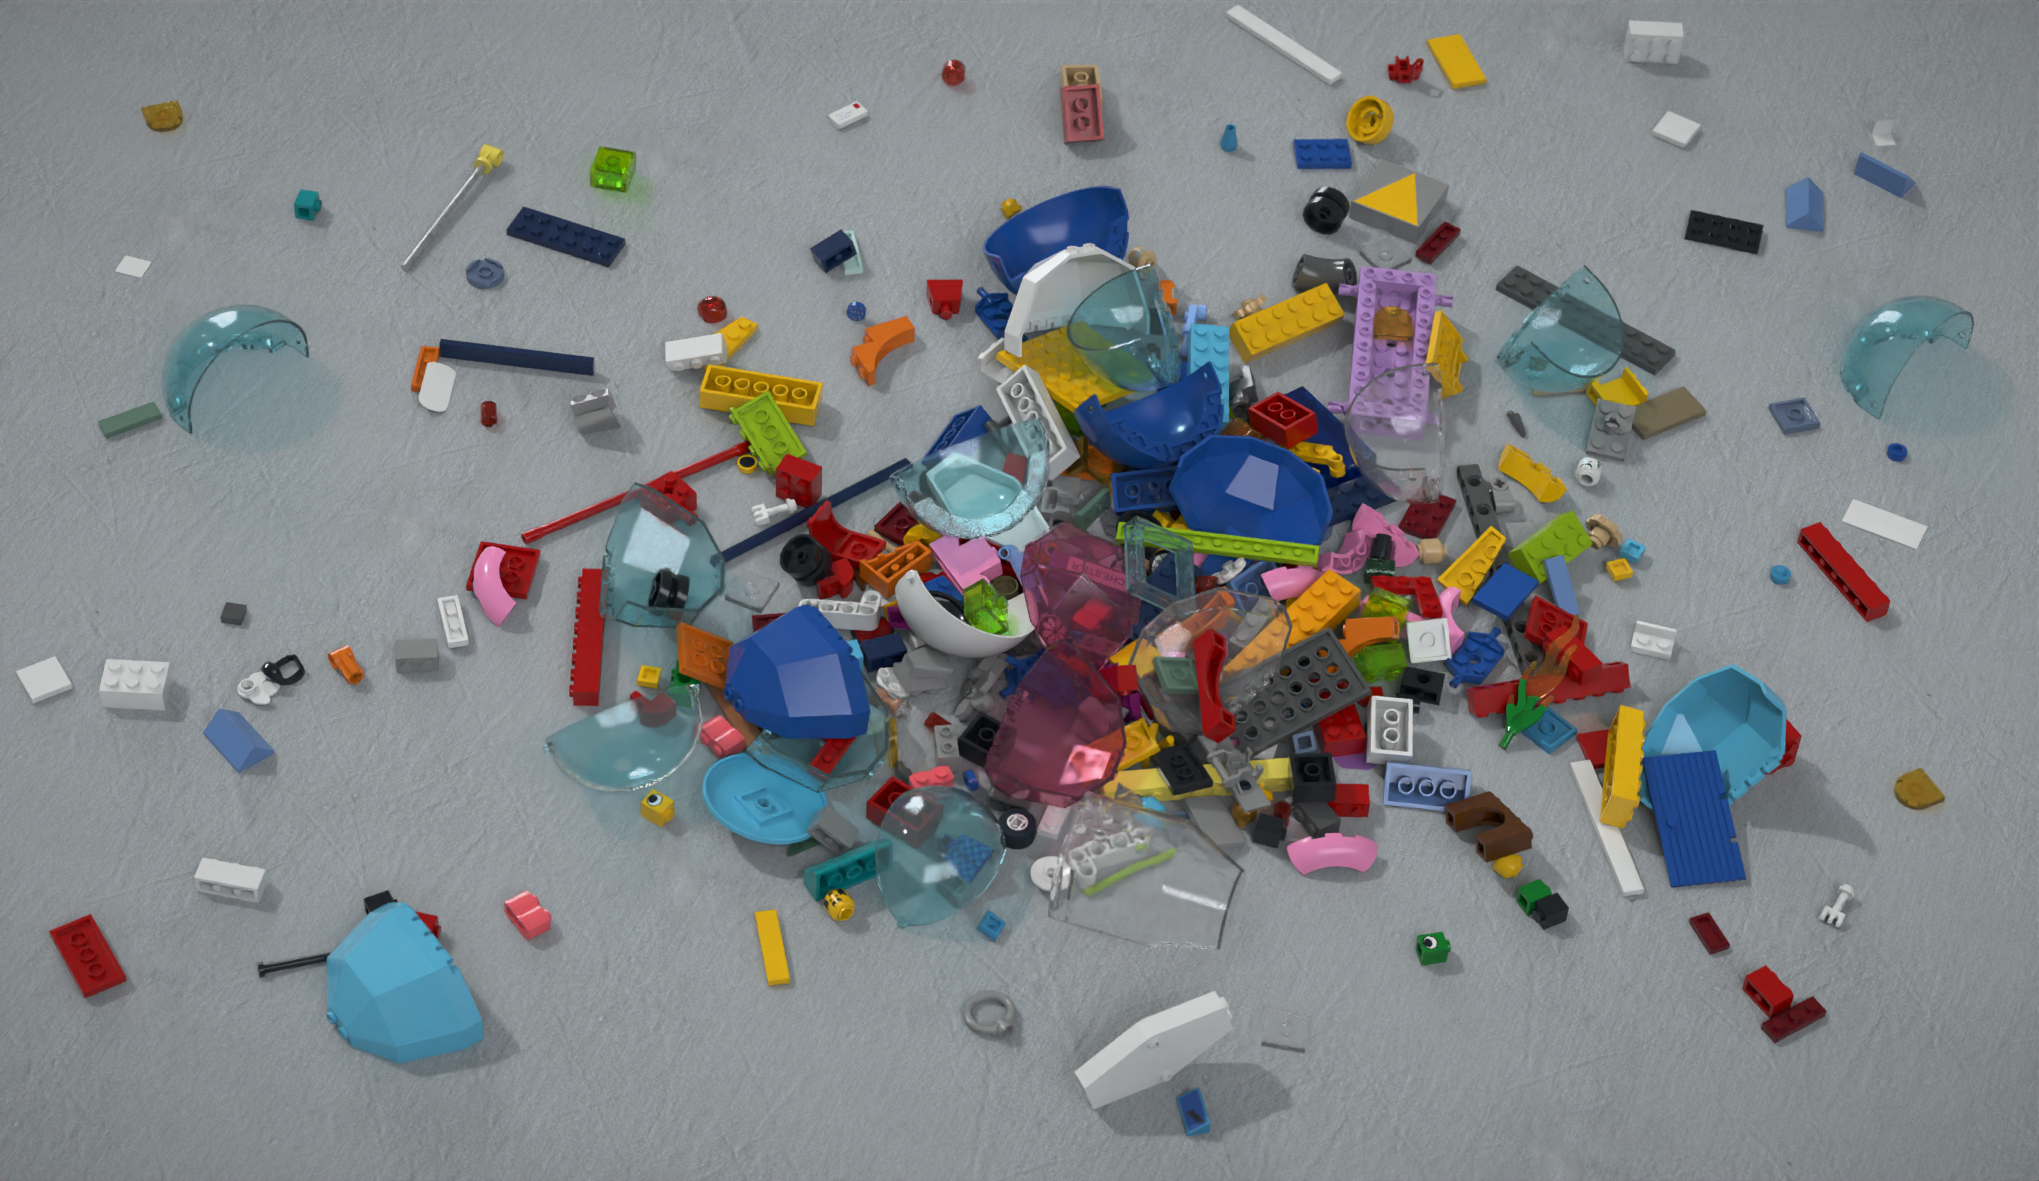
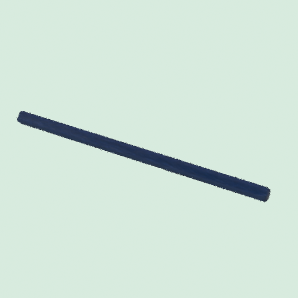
M904 458L712 556L713 564L719 567L803 524L810 517H813L825 501H830L831 507L834 508L910 469L911 462Z

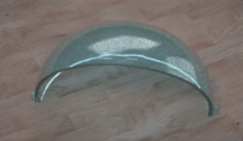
M698 684L671 687L591 715L547 737L543 750L545 754H550L556 766L565 776L589 790L607 794H623L652 787L677 771L691 755L697 744L702 728V708L698 693L701 692Z
M927 785L906 791L888 809L882 821L877 839L876 872L882 897L889 911L897 920L899 928L927 925L954 915L972 903L996 876L1005 854V835L993 812L974 795L952 786Z

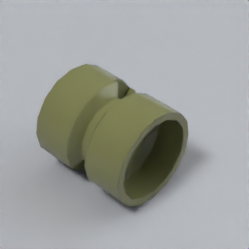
M1000 576L993 581L991 606L1017 597L1018 582L1016 579L1010 576Z

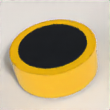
M751 455L741 456L737 461L738 470L744 474L755 472L757 469V459Z

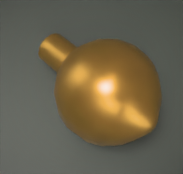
M1237 801L1231 810L1233 819L1241 828L1252 823L1257 816V810L1244 813Z

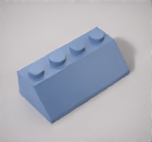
M1386 761L1383 805L1445 811L1446 804L1469 798L1472 771L1470 769Z

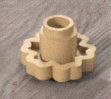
M1262 294L1254 300H1251V298L1241 303L1242 307L1232 313V316L1235 320H1238L1243 316L1247 317L1261 311L1260 305L1266 302L1267 298Z
M1594 513L1593 516L1587 519L1586 528L1591 531L1588 536L1593 543L1590 546L1592 549L1599 550L1604 546L1615 548L1623 541V534L1618 531V526L1603 515Z

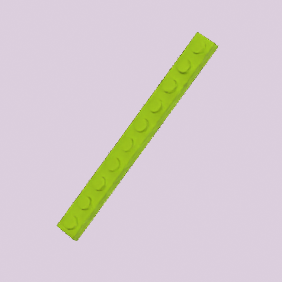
M1119 522L1116 535V543L1236 558L1243 557L1245 559L1317 567L1320 546L1125 522Z

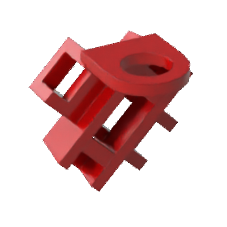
M1395 56V64H1388L1389 80H1397L1398 83H1411L1412 80H1418L1423 71L1424 60L1418 58L1413 64H1410L1409 56H1406V59H1399L1398 56Z

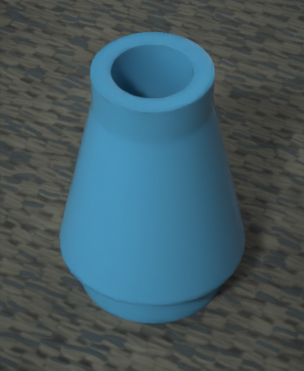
M1232 124L1225 126V131L1220 140V146L1226 152H1232L1238 146L1236 127Z

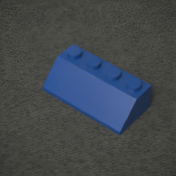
M981 405L955 414L919 464L924 468L929 467L931 470L932 466H936L954 452L972 458L973 451L982 444L981 440L983 437L989 434L983 425L992 418Z

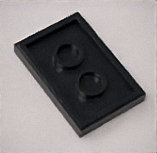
M1189 743L1160 749V752L1149 757L1173 796L1213 787V780Z

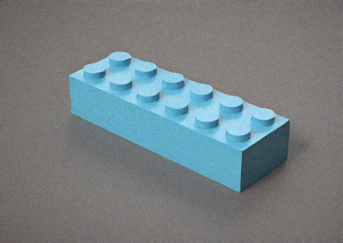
M1191 323L1187 336V376L1208 361H1211L1221 384V404L1224 405L1223 420L1218 435H1225L1229 423V327Z

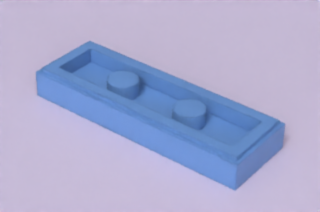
M1564 555L1543 560L1555 606L1572 615L1579 614L1580 611Z

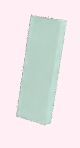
M854 230L843 231L853 241L857 252L856 255L842 263L844 274L863 273V265Z

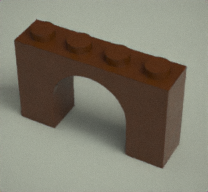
M1491 791L1445 805L1446 824L1456 833L1481 825L1497 827L1475 835L1476 853L1486 863L1532 848L1533 832L1531 828L1527 827Z

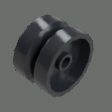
M1320 187L1313 192L1309 202L1306 204L1303 210V218L1308 227L1315 232L1323 235L1333 234L1341 227L1349 212L1350 204L1346 196L1339 190L1332 187Z
M800 534L790 539L783 547L780 554V565L785 572L801 585L812 586L816 585L817 581L824 579L829 573L832 566V555L828 549L811 535Z
M660 569L654 578L650 590L648 612L660 615L665 611L666 617L678 620L688 597L689 577L677 574L673 578L670 571Z

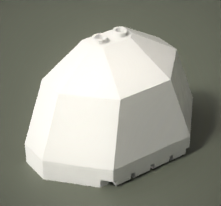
M1092 243L1084 244L1083 247L1068 246L1067 249L1034 264L1023 277L1005 329V351L1017 357H1022L1023 334L1034 332V330L1037 332L1049 330L1050 328H1060L1077 321L1085 325L1132 328L1143 334L1150 335V313L1136 268L1096 247Z

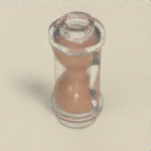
M873 684L868 689L866 694L869 703L896 719H906L911 713L909 701L881 685L876 686Z

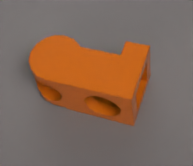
M1162 280L1158 284L1157 309L1166 312L1168 315L1176 316L1177 298H1173L1175 284L1171 280Z

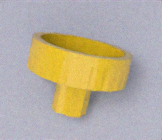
M1364 96L1358 99L1352 105L1347 115L1346 125L1350 136L1366 145H1374L1383 141L1393 127L1394 114L1392 108L1386 101L1375 96Z

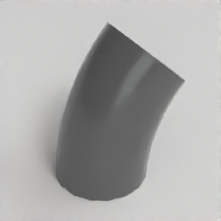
M1303 254L1294 271L1291 285L1293 288L1308 291L1327 283L1332 293L1338 295L1340 283L1351 286L1357 285V272L1353 262L1348 258L1325 259Z

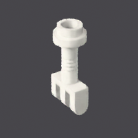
M790 498L786 499L785 504L766 509L763 503L751 508L756 525L758 526L770 523L769 516L786 511H789V514H794V511H797L795 500H790Z
M1843 884L1838 888L1837 894L1839 897L1833 908L1825 906L1819 920L1824 921L1828 915L1830 917L1827 923L1831 925L1834 919H1837L1835 927L1840 928L1846 915L1841 913L1845 902L1852 900L1854 897V889L1848 884Z

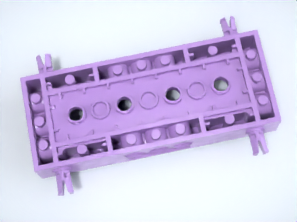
M1361 266L1357 285L1339 284V296H1353L1357 299L1348 401L1346 403L1329 401L1328 413L1345 414V433L1423 441L1426 424L1431 423L1444 426L1445 413H1430L1427 410L1430 371L1426 368L1425 361L1432 332L1434 308L1437 305L1452 308L1453 296L1436 294L1437 274ZM1396 314L1398 317L1391 318L1389 315ZM1392 343L1395 347H1389L1387 344ZM1385 373H1391L1393 376L1388 377Z

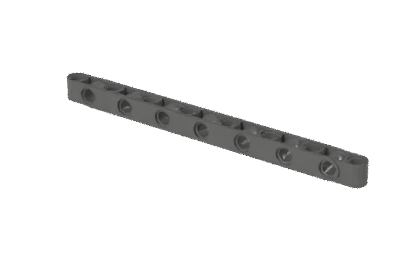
M1479 465L1457 466V479L1476 539L1490 526L1501 533ZM1505 544L1488 571L1489 579L1504 563L1512 566ZM1525 602L1507 621L1503 620L1522 678L1548 674L1539 645L1524 638L1529 615Z

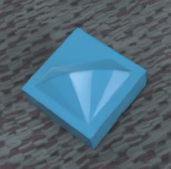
M988 911L976 929L992 941H995L1006 922L991 911Z

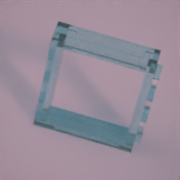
M1139 516L1124 524L1126 592L1181 618L1196 609L1193 542ZM1144 539L1175 554L1177 597L1146 583Z

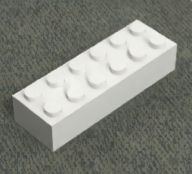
M1024 364L996 388L1040 475L1052 481L1081 457L1038 372Z

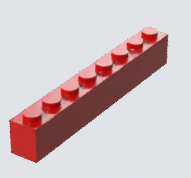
M583 568L582 577H578V589H581V592H577V604H580V607H576L575 619L579 620L574 623V635H577V638H573V650H576V653H572V666H575V669H571L570 680L574 681V683L569 685V697H573V706H599L608 585L607 569Z
M1622 661L1602 664L1600 678L1582 686H1579L1565 671L1522 678L1527 680L1526 700L1527 696L1541 697L1535 707H1539L1540 704L1547 706L1549 702L1562 704L1566 702V699L1571 698L1573 700H1583L1588 695L1600 697L1605 695L1604 692L1610 691L1612 693H1622L1624 689L1631 688L1628 663ZM1520 679L1466 688L1469 713L1477 718L1488 717L1489 713L1494 712L1496 714H1506L1507 704H1514L1516 707L1518 703Z

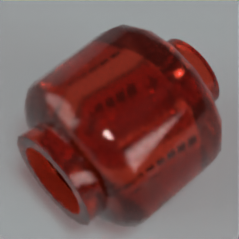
M959 60L947 61L943 66L941 74L944 83L950 86L960 85L964 81L966 69Z

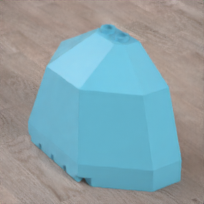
M1735 664L1696 677L1664 705L1645 734L1644 745L1641 747V750H1644L1643 758L1716 750L1726 791L1725 795L1719 796L1720 799H1728L1729 806L1734 803V798L1738 800L1750 790V785L1754 787L1766 777V772L1769 774L1780 765L1779 761L1783 759L1785 754L1787 709L1782 698L1764 682ZM1643 768L1639 780L1642 781L1641 787L1637 794L1640 796V801L1653 811Z
M405 902L387 903L370 912L327 957L328 1013H326V1016L331 1025L335 1024L341 1038L343 1040L347 1039L351 1046L400 1064L464 1050L484 1039L483 1020L461 971L457 966L451 965L454 959L443 948L437 938L431 934L429 928L419 919V916L412 907L408 906Z

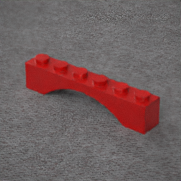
M1210 628L1193 642L1203 735L1219 744L1236 731L1234 714L1230 713L1223 706L1219 694L1220 672L1227 654L1226 637Z

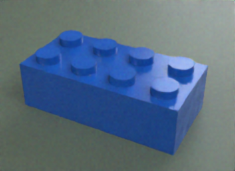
M1177 465L1111 474L1114 511L1117 518L1129 510H1141L1149 514L1154 513L1156 510L1161 512L1179 510L1169 490Z

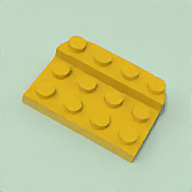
M1440 310L1435 312L1425 365L1435 376L1437 383L1440 384L1438 389L1440 398L1445 399L1463 391L1464 387L1459 382L1461 364L1468 362V355H1465L1462 349V343L1464 342L1462 336L1445 313Z

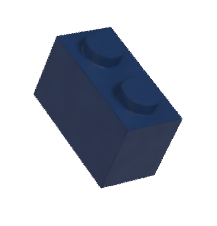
M842 229L810 248L814 261L825 273L857 254L853 241Z
M899 632L860 642V649L864 657L863 664L868 673L878 671L880 668L893 667V663L902 662L904 655L907 653V648Z

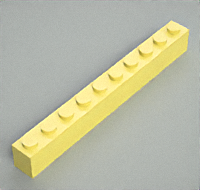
M1289 758L1249 761L1254 770L1257 764H1261L1263 767V773L1256 781L1258 784H1263L1265 790L1270 792L1290 791L1288 777ZM1203 764L1213 780V787L1173 796L1156 768L1104 772L1100 774L1099 787L1103 806L1137 804L1144 796L1147 798L1153 796L1158 801H1168L1192 797L1229 796L1233 794L1228 792L1227 788H1224L1222 779L1212 764Z

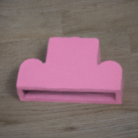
M954 535L943 536L929 544L932 557L955 588L974 608L981 606L991 599L990 581L1002 575L1003 570L995 547L991 548L983 536H978L961 546L958 538Z

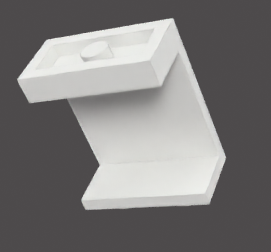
M1004 338L994 342L984 353L982 352L977 358V372L999 385L1015 373L996 359L997 352L1004 350Z

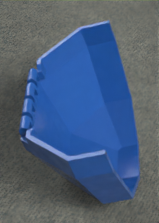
M1209 435L1180 457L1169 487L1188 528L1200 532L1222 534L1229 525L1250 538L1320 546L1333 514L1324 478L1321 474L1290 450L1251 436Z
M803 605L796 607L730 646L724 696L744 720L784 738H852L867 734L870 706L859 661L855 656L849 655L853 652V648L816 606Z

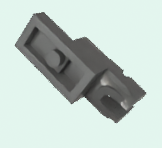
M1249 365L1242 367L1243 375L1240 376V379L1229 384L1231 410L1233 409V415L1236 418L1247 416L1251 403L1259 401L1255 380Z

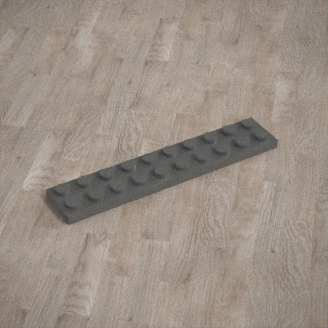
M1518 265L1496 285V291L1654 376L1675 356V349Z

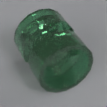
M1366 558L1364 583L1371 584L1372 576H1395L1394 559L1379 561L1378 558Z

